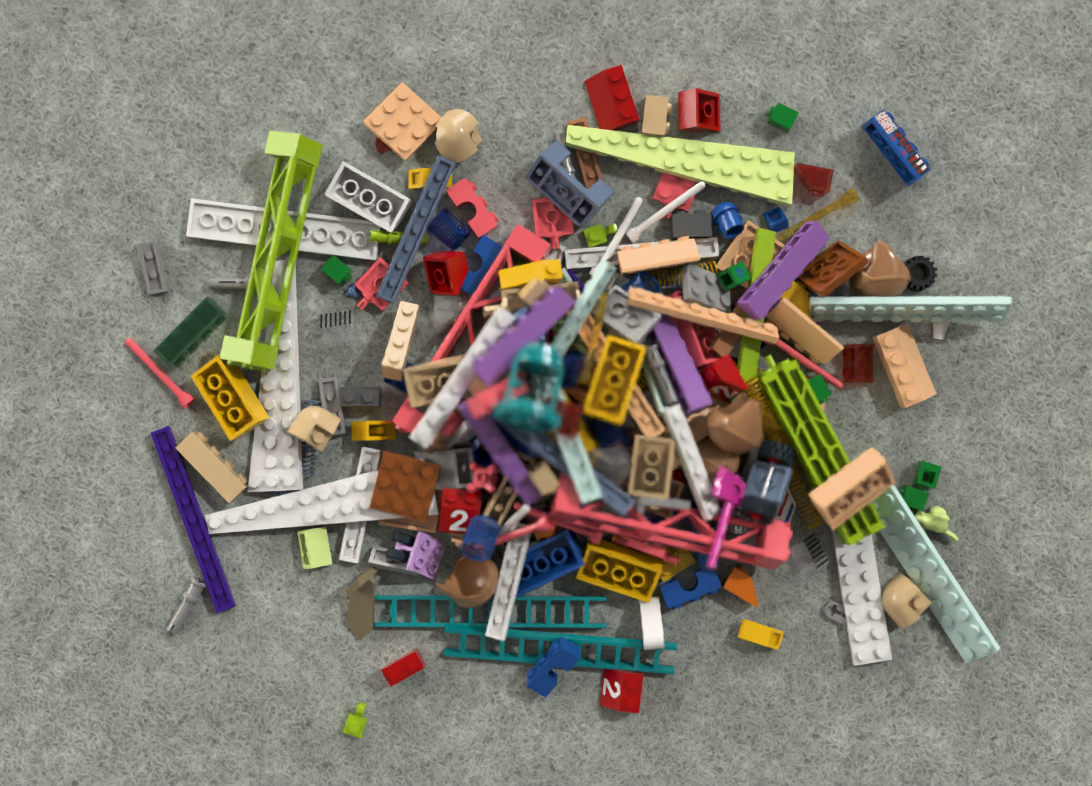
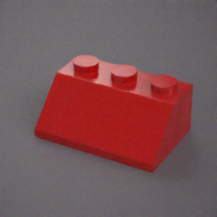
M622 64L603 70L584 81L600 129L617 131L638 124L639 116Z

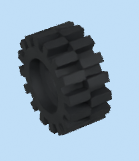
M914 256L904 262L910 271L911 280L907 286L910 288L909 290L921 291L929 288L936 281L934 279L937 277L935 273L937 267L934 268L933 265L935 263L933 261L930 262V258ZM915 266H920L925 271V277L921 281L913 279L911 271Z

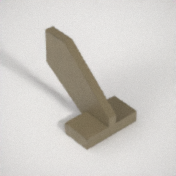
M370 567L345 591L350 596L345 623L360 639L374 628L376 581L372 576L378 571L375 567Z

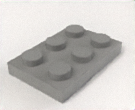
M688 262L683 264V300L692 304H699L702 307L715 308L721 312L731 313L730 290L724 292L716 274Z
M614 285L590 312L591 316L627 341L637 345L661 320V315L655 311L629 305L627 292L617 285Z

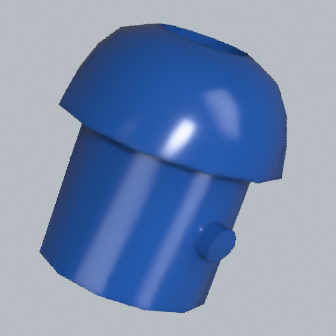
M730 202L718 204L712 211L713 225L719 227L717 230L726 239L738 236L745 229L742 222L743 218L741 215H738L740 213L739 208Z

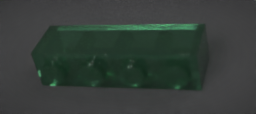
M207 296L154 349V352L169 367H180L186 360L184 357L189 352L191 354L199 348L198 343L202 339H208L213 333L211 330L216 325L220 326L223 324L228 313L213 298Z

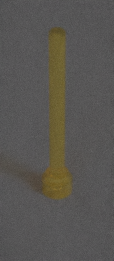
M854 188L846 190L842 198L775 236V239L781 242L795 234L805 222L817 221L845 204L853 205L860 200Z
M607 292L601 293L584 369L581 370V373H578L576 382L583 385L591 386L594 377L591 370L608 302L609 293Z

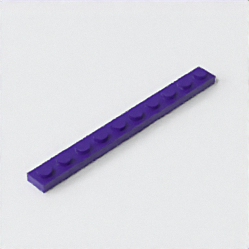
M170 426L151 432L153 442L215 610L219 613L235 607L234 597L213 540L209 534L180 452L176 449L177 443Z

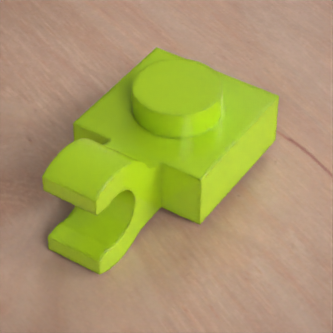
M598 224L583 230L589 248L608 242L606 236L618 231L616 224L606 228H602V225Z
M359 702L355 714L349 713L343 733L362 738L368 718L363 717L366 707L365 703Z

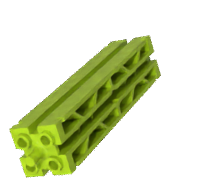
M770 354L764 358L769 369L757 374L758 380L770 401L769 404L772 405L771 408L774 409L773 412L776 413L775 416L778 417L777 420H779L785 436H787L786 440H789V446L796 453L795 458L812 490H814L851 462L803 372L799 369L797 361L786 359L776 364ZM870 502L834 529V531L837 533L841 544L851 546L863 540L864 537L885 528V526L879 519V515L872 502Z

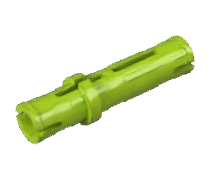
M370 230L369 242H382L387 245L399 243L404 232L393 231L391 233L389 231ZM425 233L420 245H427L428 233Z

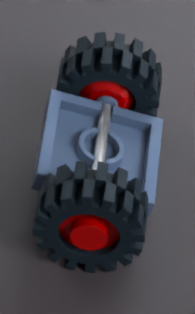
M766 440L761 443L757 455L759 460H754L739 509L741 516H744L745 519H750L752 522L756 521L758 524L770 525L773 523L778 509L777 506H782L793 472L791 466L796 453L792 450L793 448L788 447L786 444L783 445L779 441L776 443L774 440L771 442Z

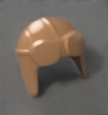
M878 241L873 249H868L865 252V256L870 263L863 270L849 278L850 290L857 293L860 297H898L904 292L911 280L910 271L885 242Z
M745 392L737 395L728 406L722 409L713 407L704 420L712 441L726 452L745 453L761 446L764 437L760 405L756 400L749 401V396Z
M706 436L696 443L712 488L721 466L735 473L739 466V460H743L741 453H729L720 449L710 436Z
M463 556L455 563L452 573L446 578L445 585L436 583V586L462 607L480 606L495 594L498 584V569L496 564L490 559L475 561Z

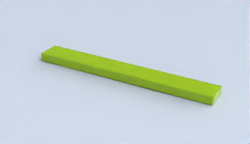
M762 228L756 229L750 269L751 279L749 280L748 289L772 262L776 236L774 231ZM764 318L756 321L764 323ZM741 335L737 369L744 381L757 376L761 340ZM756 378L751 379L746 383L756 380Z

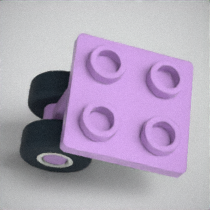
M395 531L391 540L396 545L394 548H388L386 557L401 563H407V569L430 579H435L446 543L423 532H418L415 540L414 537Z

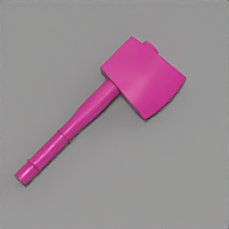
M722 466L717 473L712 495L725 503L707 567L710 569H715L733 506H741L746 484L741 480L740 476L735 475Z

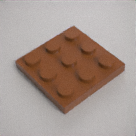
M837 240L817 255L803 269L802 275L796 278V280L824 298L830 295L838 286L847 282L855 273L863 270L870 262L865 255Z
M384 451L369 508L426 523L441 465Z

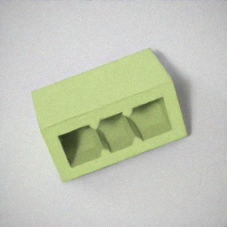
M326 526L297 531L303 569H312L332 564Z

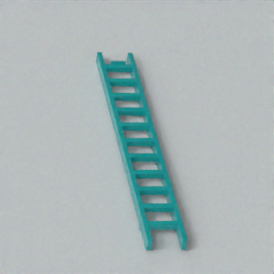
M448 595L375 596V600H392V605H390V618H392V622H375V627H445L446 624L474 627L488 626V622H474V607L469 608V622H455V601ZM492 595L488 600V622L495 595ZM522 595L515 600H527V622H512L511 615L509 627L606 628V623H589V601H606V596ZM397 600H411V622H397ZM417 600H430V622H416ZM436 600H450V622H436ZM532 600H546V622H532ZM551 600L565 601V622H551ZM570 601H584V623L570 622Z
M449 624L445 626V633L462 634V637L459 638V649L445 648L444 656L537 663L543 654L544 640L557 641L562 636L572 643H577V646L580 647V659L574 665L577 667L674 674L675 672L674 666L659 665L658 662L660 650L677 651V642L664 641V649H655L653 664H651L650 662L639 663L640 648H644L643 640L508 629L507 638H520L519 653L504 652L505 641L500 640L499 652L485 651L487 627ZM467 634L481 635L480 650L466 649ZM524 639L539 640L538 655L523 654ZM582 643L597 645L596 659L581 658ZM602 645L616 646L615 661L600 660ZM621 647L635 648L634 662L620 661Z

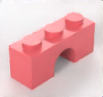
M463 178L447 189L446 192L457 209L466 204L473 205L476 208V215L468 224L480 240L483 235L486 236L498 228L496 222L499 220L493 211L491 213L488 212L486 209L488 204L482 196L478 197L474 192L477 188L471 180L467 182Z
M522 371L516 372L515 376L516 380L522 381L521 389L513 387L511 399L531 388ZM510 375L495 383L493 387L465 401L474 419L489 414L495 410L497 403L504 402Z

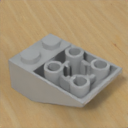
M472 446L436 450L434 454H429L425 451L415 452L416 459L426 458L428 462L441 465L435 490L442 488H466L469 483L474 481V472L469 467L474 462Z

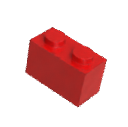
M416 648L387 664L381 671L390 687L424 669L426 663Z

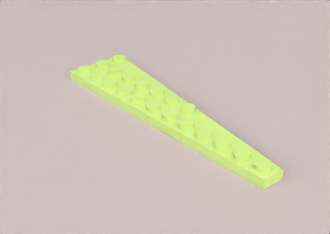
M572 125L567 126L565 146L605 157H615L623 162L637 163L636 165L641 167L648 166L655 168V171L695 182L702 181L717 188H728L735 193H746L750 197L764 198L768 202L786 207L792 206L795 152Z

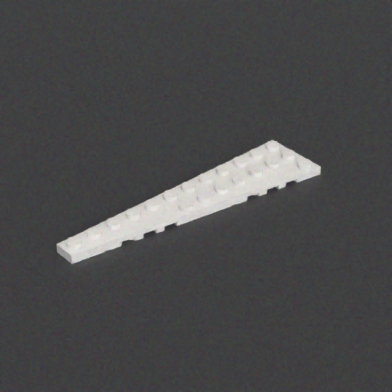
M288 260L275 262L272 285L279 296H281ZM296 264L279 337V350L274 370L266 368V372H261L258 400L270 418L255 428L247 492L303 490L302 441L287 433L294 419L301 412ZM275 321L267 326L265 344L270 345Z
M379 470L205 515L209 534L404 517L369 508ZM435 493L429 515L440 514Z

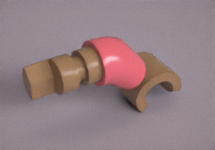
M468 398L460 399L434 439L425 449V452L434 454L436 449L442 450L445 445L444 441L452 437L462 421L466 420L458 405Z

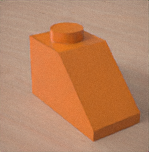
M740 565L738 568L732 566L721 586L757 607L758 601L752 577L747 575L749 571Z

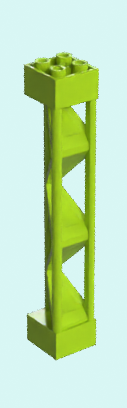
M269 131L264 153L275 158L237 337L224 335L220 358L227 360V364L239 365L249 369L254 368V370L266 372V368L272 370L275 368L279 350V337L316 167L319 166L323 144L301 134ZM284 161L287 164L281 172L282 163ZM306 178L295 225L287 212L291 188ZM272 213L275 229L272 236L265 245L269 222ZM290 250L281 296H279L271 283L276 259ZM256 287L259 302L255 311L249 318L254 291ZM275 321L270 345L258 342L260 331Z

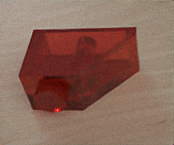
M801 163L794 164V173L807 192H812V195L816 197H823L830 192L833 169Z

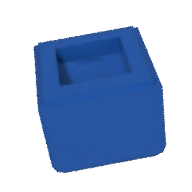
M781 207L763 213L770 231L777 233L789 227L788 219Z

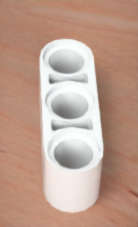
M659 596L651 597L649 603L639 600L644 650L664 649Z

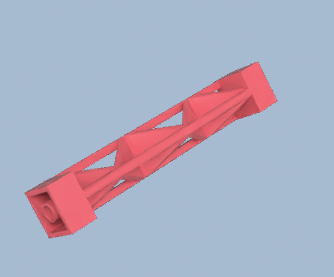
M517 224L431 362L447 358L467 326L472 346L476 340L473 315L483 310V306H493L502 303L501 296L484 300V298L498 278V271L503 270L506 263H508V268L514 267L513 253L529 263L546 260L552 251L551 244ZM408 396L392 422L396 424L395 428L406 434L408 432L412 433L425 413L416 407L411 408Z
M562 472L557 478L560 485L553 492L549 515L553 518L554 522L577 525L703 554H711L717 532L700 518L702 515L697 508L690 507V510L652 506L680 513L657 525H652L638 511H635L633 506L625 515L627 519L595 512L606 506L601 501L580 509L581 499L574 481ZM624 492L633 499V495H629L628 493ZM719 513L711 518V520L719 521L721 514ZM688 516L700 535L668 527ZM730 516L728 524L753 530L730 542L723 539L718 557L749 563L753 566L775 570L789 559L790 549L788 544L792 538L791 523L774 519L772 524L763 525L755 521L752 522ZM584 518H590V519H594V520H599V521H603V522H608V523H612V524H617V525H621V526H626V527L634 528V530H629V529H625V528H620V527H616V526H611V525H607V524H602V523H598V522H593V521H589V520H584ZM656 534H662V535H666V536H671V537H676V538L685 539V540H689V541H694V542H698V543H703V544H706L707 547H706V546H702V545L693 544V543L684 542V541H679V540H675V539H670V538H665V537H661V536H656ZM756 535L754 547L740 544ZM729 550L752 554L753 557L729 552Z

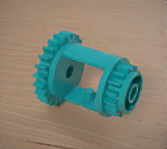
M529 343L525 345V348L521 347L519 349L518 356H515L513 360L504 402L497 403L495 406L494 417H497V420H501V422L507 423V425L528 432H553V430L557 431L559 429L561 417H559V414L554 413L564 367L561 365L562 356H558V350L538 343ZM517 369L536 376L556 377L550 407L531 400L511 399L513 387L521 389L522 381L515 379Z

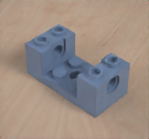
M556 140L539 155L525 178L582 229L600 211L614 191L601 179L587 190L561 166L571 152Z

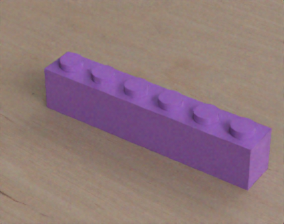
M818 221L805 222L738 300V306L749 318L754 320L765 318L770 308L779 302L781 295L791 288L792 282L802 275L803 269L814 260V256L826 246L825 243L830 237Z
M560 285L556 288L551 286L544 293L546 297L541 302L537 300L530 307L532 311L527 316L523 313L515 321L517 325L513 329L509 327L501 334L503 339L498 344L494 341L486 349L488 353L484 357L480 355L472 362L474 367L471 370L487 386H490L513 364L514 357L518 356L521 347L525 348L526 344L535 343L576 303Z
M659 313L661 320L649 332L647 337L651 342V346L658 345L659 347L657 349L659 355L665 361L664 369L686 417L709 407L712 404L711 396L703 385L702 377L694 366V360L686 349L685 341L681 338L676 323L673 322L670 315Z
M465 401L458 405L465 419L524 503L529 505L543 496L529 476L527 468L490 415L487 414L474 419Z

